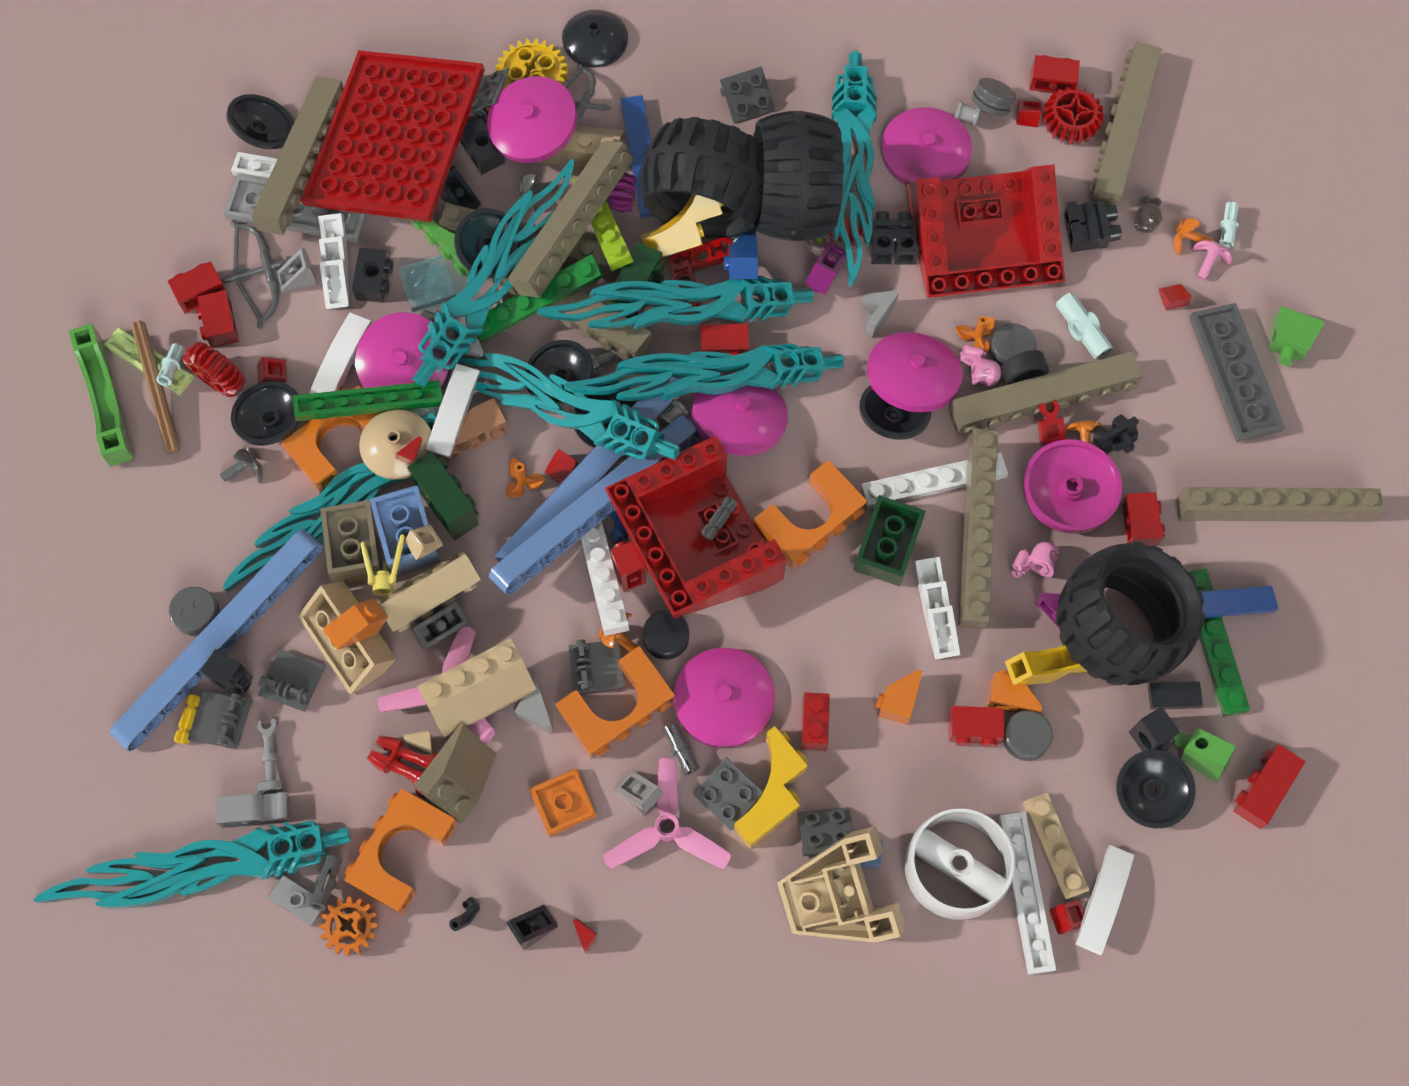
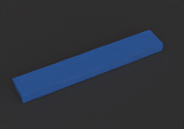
M643 95L621 98L628 148L634 158L631 165L633 175L637 180L636 195L640 218L653 217L649 210L644 207L641 194L642 166L651 144Z

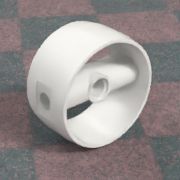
M950 809L931 816L917 829L906 850L904 861L905 875L912 894L928 911L947 919H971L988 912L1007 893L1014 874L1013 849L1003 829L990 817L970 809ZM947 822L964 823L977 828L996 847L1001 859L1002 876L974 859L967 850L958 849L929 829ZM914 855L980 896L988 903L975 908L962 909L951 907L938 901L928 893L920 882L915 868ZM953 859H961L965 863V869L957 870L953 866Z

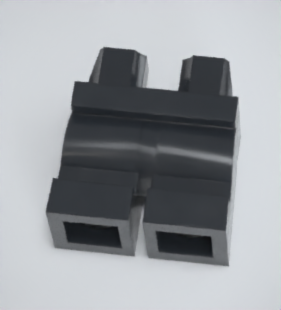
M1104 200L1097 201L1096 203L1086 202L1079 205L1076 202H1067L1064 219L1071 252L1091 250L1099 247L1100 249L1107 248L1109 242L1121 239V226H1109L1108 223L1109 221H1116L1118 218L1116 205L1105 206Z
M887 211L877 212L872 227L871 264H892L894 248L895 264H916L918 255L916 220H912L909 211H901L898 213L897 219H889Z

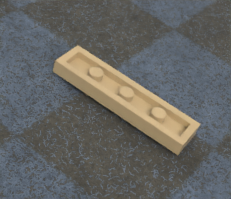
M1048 792L1023 801L1022 804L1063 901L1089 892V887Z

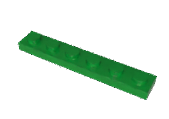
M591 254L556 273L540 298L517 294L489 309L482 328L484 331L476 336L478 341L483 343L535 315L539 308L549 307L602 279L604 276L595 256Z
M440 380L428 381L425 387L416 383L293 395L295 421L381 413L396 409L409 410L438 407L443 400Z
M1207 568L1188 572L1195 578V584L1199 592L1214 591ZM1222 617L1205 618L1199 639L1222 715L1226 717L1247 713L1250 711L1249 703Z

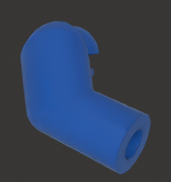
M613 511L609 516L615 525L614 531L610 533V537L614 542L619 543L622 539H626L628 533L616 511Z

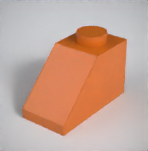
M371 598L353 605L328 624L323 631L336 649L339 650L375 636L388 616L377 601Z
M916 670L888 685L884 694L879 693L876 708L880 709L878 717L908 725L923 671Z
M1000 670L993 674L990 682L987 707L1004 708V711L1012 713L1034 711L1040 714L1042 705L1027 685H1013L1009 672L1006 670Z

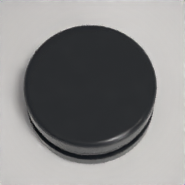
M669 610L658 611L652 614L646 620L643 627V642L646 650L652 656L661 660H671L679 657L686 650L689 643V627L686 620L682 616L673 618Z

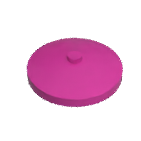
M541 76L523 78L503 89L497 102L491 105L487 117L488 134L496 149L510 160L520 163L544 161L559 153L571 140L578 121L577 107L570 92L558 81Z
M920 107L907 110L896 116L885 129L881 143L883 162L893 177L905 185L918 179L939 177L940 180L958 179L968 168L972 154V141L966 127L958 119L954 118L955 116L940 109Z
M399 312L386 315L370 325L358 343L355 356L356 372L362 386L369 388L415 383L412 378L423 363L420 360L423 353L419 350V344L428 332L430 320L418 314ZM429 339L424 345V349H427V347L429 346ZM432 350L433 355L436 358H443V353L441 350ZM452 357L447 362V365L451 364ZM443 368L440 373L435 371L429 381L440 380L442 390L451 370Z
M902 332L883 338L873 347L867 362V377L873 390L887 403L906 411L930 412L946 406L955 398L962 382V368L954 352L941 341L925 334Z
M746 385L735 391L718 395L696 392L692 404V420L701 437L707 440L716 435L725 452L733 455L751 456L770 450L783 437L788 422L786 404L775 389L769 390V388Z
M1059 440L1042 447L1029 461L1023 476V495L1030 511L1040 522L1063 533L1080 534L1101 527L1115 513L1122 496L1121 476L1113 460L1098 447L1080 440Z
M715 648L696 655L683 667L674 686L675 697L673 701L678 721L692 738L710 747L722 749L735 748L749 743L763 732L773 714L775 691L768 671L752 655L738 649Z

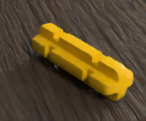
M194 694L187 696L185 702L187 707L183 708L178 724L179 731H176L174 741L179 744L187 745L190 741L188 740L189 732L201 699L200 696Z

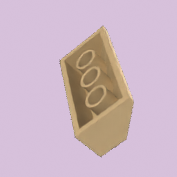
M577 125L569 143L553 157L540 162L566 165L569 160L574 159V166L585 167L602 141L623 142L625 130Z
M459 550L394 588L391 595L381 596L376 601L388 616L386 623L392 632L398 630L400 633L411 627V621L416 618L424 619L434 612L433 608L440 604L446 606L456 599L455 595L461 591L467 593L477 587L476 582L481 579L467 555Z
M339 581L321 585L300 612L298 618L351 695L385 674L397 658L379 632L375 636L339 650L336 649L323 629L353 605L358 604V601L345 582Z
M511 638L417 686L444 738L452 735L460 724L467 727L536 691V687Z

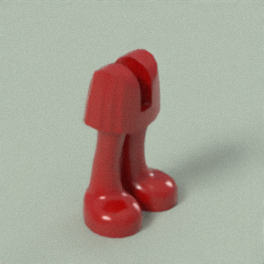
M379 736L375 745L391 754L387 757L382 753L371 750L367 760L385 774L389 772L400 774L415 784L424 772L400 762V759L411 761L427 769L439 752L431 755L421 754L405 747L400 739ZM415 789L416 794L419 797L426 798L424 795H422L419 791Z

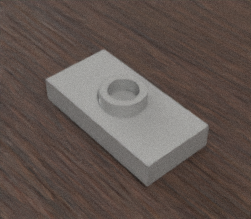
M284 875L268 896V899L312 927L323 913V911L315 910L309 906L313 898L312 893Z

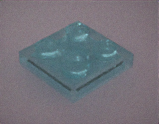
M442 255L398 268L412 312L447 302L456 296Z

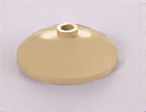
M400 409L385 411L371 419L363 429L359 442L361 457L368 469L382 478L391 480L408 478L410 474L407 467L411 464L396 459L395 455L418 436L422 438V444L415 462L429 452L426 451L431 430L427 423L413 412ZM391 436H398L395 441H390Z

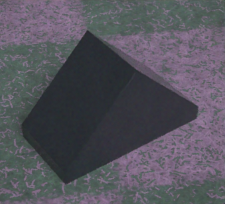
M541 905L506 922L523 950L558 927L545 905Z

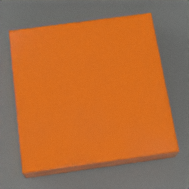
M577 768L529 788L549 837L597 817Z

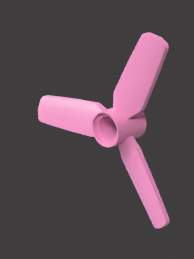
M467 626L458 630L443 665V673L469 659L476 636L475 630ZM418 687L378 698L380 712L427 705ZM485 718L467 726L485 744L490 742L495 736V730Z
M661 758L659 760L657 786L664 793L657 801V809L660 816L656 820L655 827L641 830L603 855L605 863L610 869H613L654 848L661 839L665 842L674 840L679 848L720 869H725L731 858V854L689 827H679L678 819L675 817L678 810L676 761L671 758ZM671 822L675 828L671 833H664L660 830L661 824Z

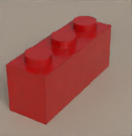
M1280 744L1272 749L1267 748L1260 758V761L1263 763L1259 770L1255 768L1247 779L1250 783L1246 791L1242 789L1234 800L1237 805L1233 812L1259 829L1268 825L1306 762Z

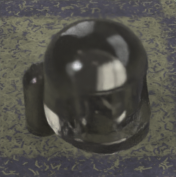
M1143 195L1138 200V204L1141 207L1136 210L1133 219L1137 231L1151 233L1161 223L1162 212L1159 206L1162 201L1160 198L1155 197L1152 199L1148 195Z

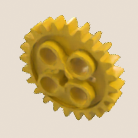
M528 38L525 44L517 41L518 47L516 48L510 44V52L503 50V57H498L499 64L495 66L496 71L505 68L510 69L502 90L513 82L527 77H547L558 81L562 85L568 79V67L565 56H561V50L555 51L554 44L547 47L546 40L538 44L537 38L533 43H530Z

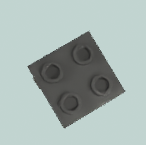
M762 66L720 79L722 86L720 92L722 97L725 96L733 123L776 110Z
M509 68L495 71L488 76L482 77L470 113L472 112L475 115L476 119L480 117L482 120L485 119L488 114L487 107H491V105L497 102L510 70Z
M584 639L576 640L575 645H569L573 691L577 690L581 694L624 688L623 672L618 666V660L621 659L617 641H615L614 648L604 645L602 641L586 643Z
M279 649L267 676L262 675L259 679L258 684L262 687L258 695L305 712L326 665Z
M202 690L188 740L237 750L252 700L243 699L241 695L234 693L228 696Z
M725 757L693 795L727 828L732 830L734 823L741 819L754 803H757L764 791L732 761Z
M849 807L798 812L803 845L802 855L803 857L808 856V859L815 857L853 831Z

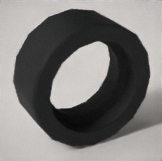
M1030 350L1016 354L1006 360L1000 367L1006 385L1049 373V366L1045 356L1039 350Z

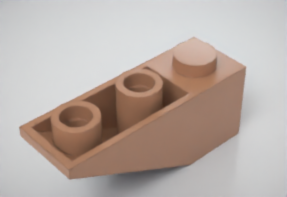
M494 398L471 408L464 417L459 437L456 439L451 458L441 456L444 461L454 460L461 453L469 449L475 450L481 447L484 442L491 439H499L508 432L507 422Z

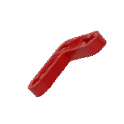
M726 237L672 254L669 264L673 280L689 278L691 282H696L694 271L724 263V256H729V247L733 244V241ZM724 246H727L726 253L722 252ZM712 249L715 250V254H716L715 257H714V255H713V253H712V251H711ZM705 251L709 253L706 260H697L700 252ZM689 256H691V257H692V259H693V261H694V263H691V262H690V261H691V259H690V257H689ZM680 259H683L682 266H678ZM692 302L691 307L701 306V302Z

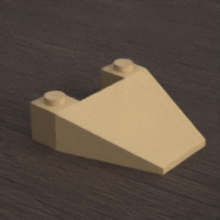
M876 826L850 832L777 882L792 934L873 943L901 937L906 930V925L899 903L874 908L860 864L877 859L883 852Z

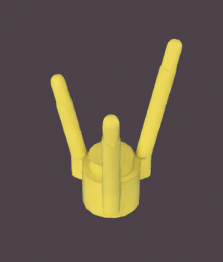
M400 535L392 572L388 571L387 562L384 559L382 571H377L375 576L366 544L361 542L362 554L368 574V585L373 586V594L387 596L393 593V585L396 584L397 571L405 535Z

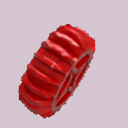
M1068 86L1064 91L1059 88L1056 94L1052 93L1045 103L1042 113L1044 118L1043 125L1047 126V132H1053V138L1060 137V142L1068 140L1069 145L1073 141H1076L1078 145L1082 143V140L1088 142L1091 137L1094 138L1097 135L1104 120L1103 106L1099 105L1100 99H1093L1094 92L1087 94L1086 88L1082 91H1079L1077 86L1074 90H1071Z
M195 342L186 350L183 356V361L187 368L197 378L202 380L203 383L222 395L234 397L242 390V386L246 383L243 372L226 356L206 343Z

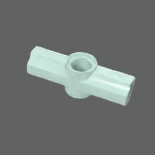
M1067 293L1056 302L1055 306L1068 322V328L1072 337L1077 341L1081 340L1095 360L1102 359L1112 351L1113 346L1100 330L1098 318L1094 313L1086 311L1074 293Z

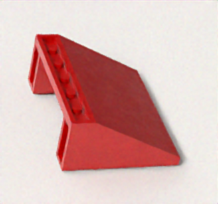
M1055 164L1034 166L1020 172L940 180L939 177L918 179L906 185L908 209L912 220H916L918 259L926 298L1065 282Z
M716 435L681 451L675 460L667 458L605 487V492L673 618L762 591L784 580L787 559L775 539L767 543L763 541L726 475L727 454ZM731 497L737 502L735 510L730 513V517L720 531H717L715 538L712 541L707 540L701 535L703 528L709 523L708 521L718 507L722 505L721 503L724 499Z

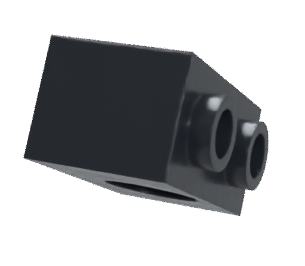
M481 117L465 125L460 144L480 174L483 175L505 163L504 156L491 141L487 125H485Z
M359 248L352 284V291L356 300L384 303L385 294L389 293L390 288L388 275L393 272V260L389 258L387 250Z
M453 601L446 606L438 608L428 617L415 622L409 629L420 647L426 650L469 624L458 603Z
M216 648L201 668V671L214 685L230 694H245L252 684L251 680L253 677L244 666Z
M1161 706L1140 719L1129 733L1142 751H1167L1170 746L1176 743L1174 738L1180 731Z

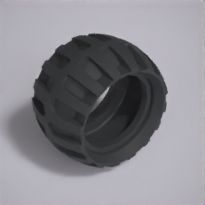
M804 111L775 113L756 122L753 137L756 138L759 144L763 145L764 184L762 208L753 223L755 231L772 238L788 241L815 239L835 231L841 211L844 173L842 134L838 122L820 114Z
M699 117L676 118L670 123L667 122L658 131L646 153L641 172L643 205L654 218H658L666 224L679 214L692 194L700 195L724 205L721 207V215L696 222V224L701 223L704 233L703 237L728 238L732 236L738 237L743 232H747L757 219L762 208L764 151L763 145L759 144L755 137L733 125L730 126L713 119H700Z
M1142 542L1116 544L1096 552L1074 570L1060 594L1056 625L1060 629V640L1063 646H1066L1070 652L1071 659L1087 670V674L1094 678L1106 680L1108 684L1140 685L1170 673L1192 652L1197 644L1205 620V613H1203L1204 599L1202 593L1198 591L1195 578L1185 570L1176 557H1171L1157 546H1146ZM1105 588L1114 589L1124 594L1142 610L1152 627L1154 641L1141 639L1119 622L1106 601L1104 595Z

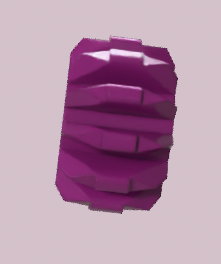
M624 173L611 192L609 205L612 210L624 213L630 212L633 209L637 181L634 175Z

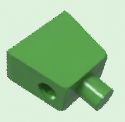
M1281 306L1273 318L1270 349L1280 354L1278 362L1284 366H1291L1294 359L1303 360L1325 321Z
M1199 728L1195 730L1192 736L1179 730L1180 733L1174 738L1176 741L1174 745L1184 750L1181 760L1218 783L1232 758L1236 746Z

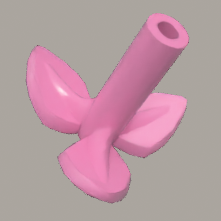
M1201 241L1193 246V251H1208L1197 276L1202 280L1207 279L1218 255L1228 266L1230 265L1232 257L1230 252L1225 249V246L1214 241Z

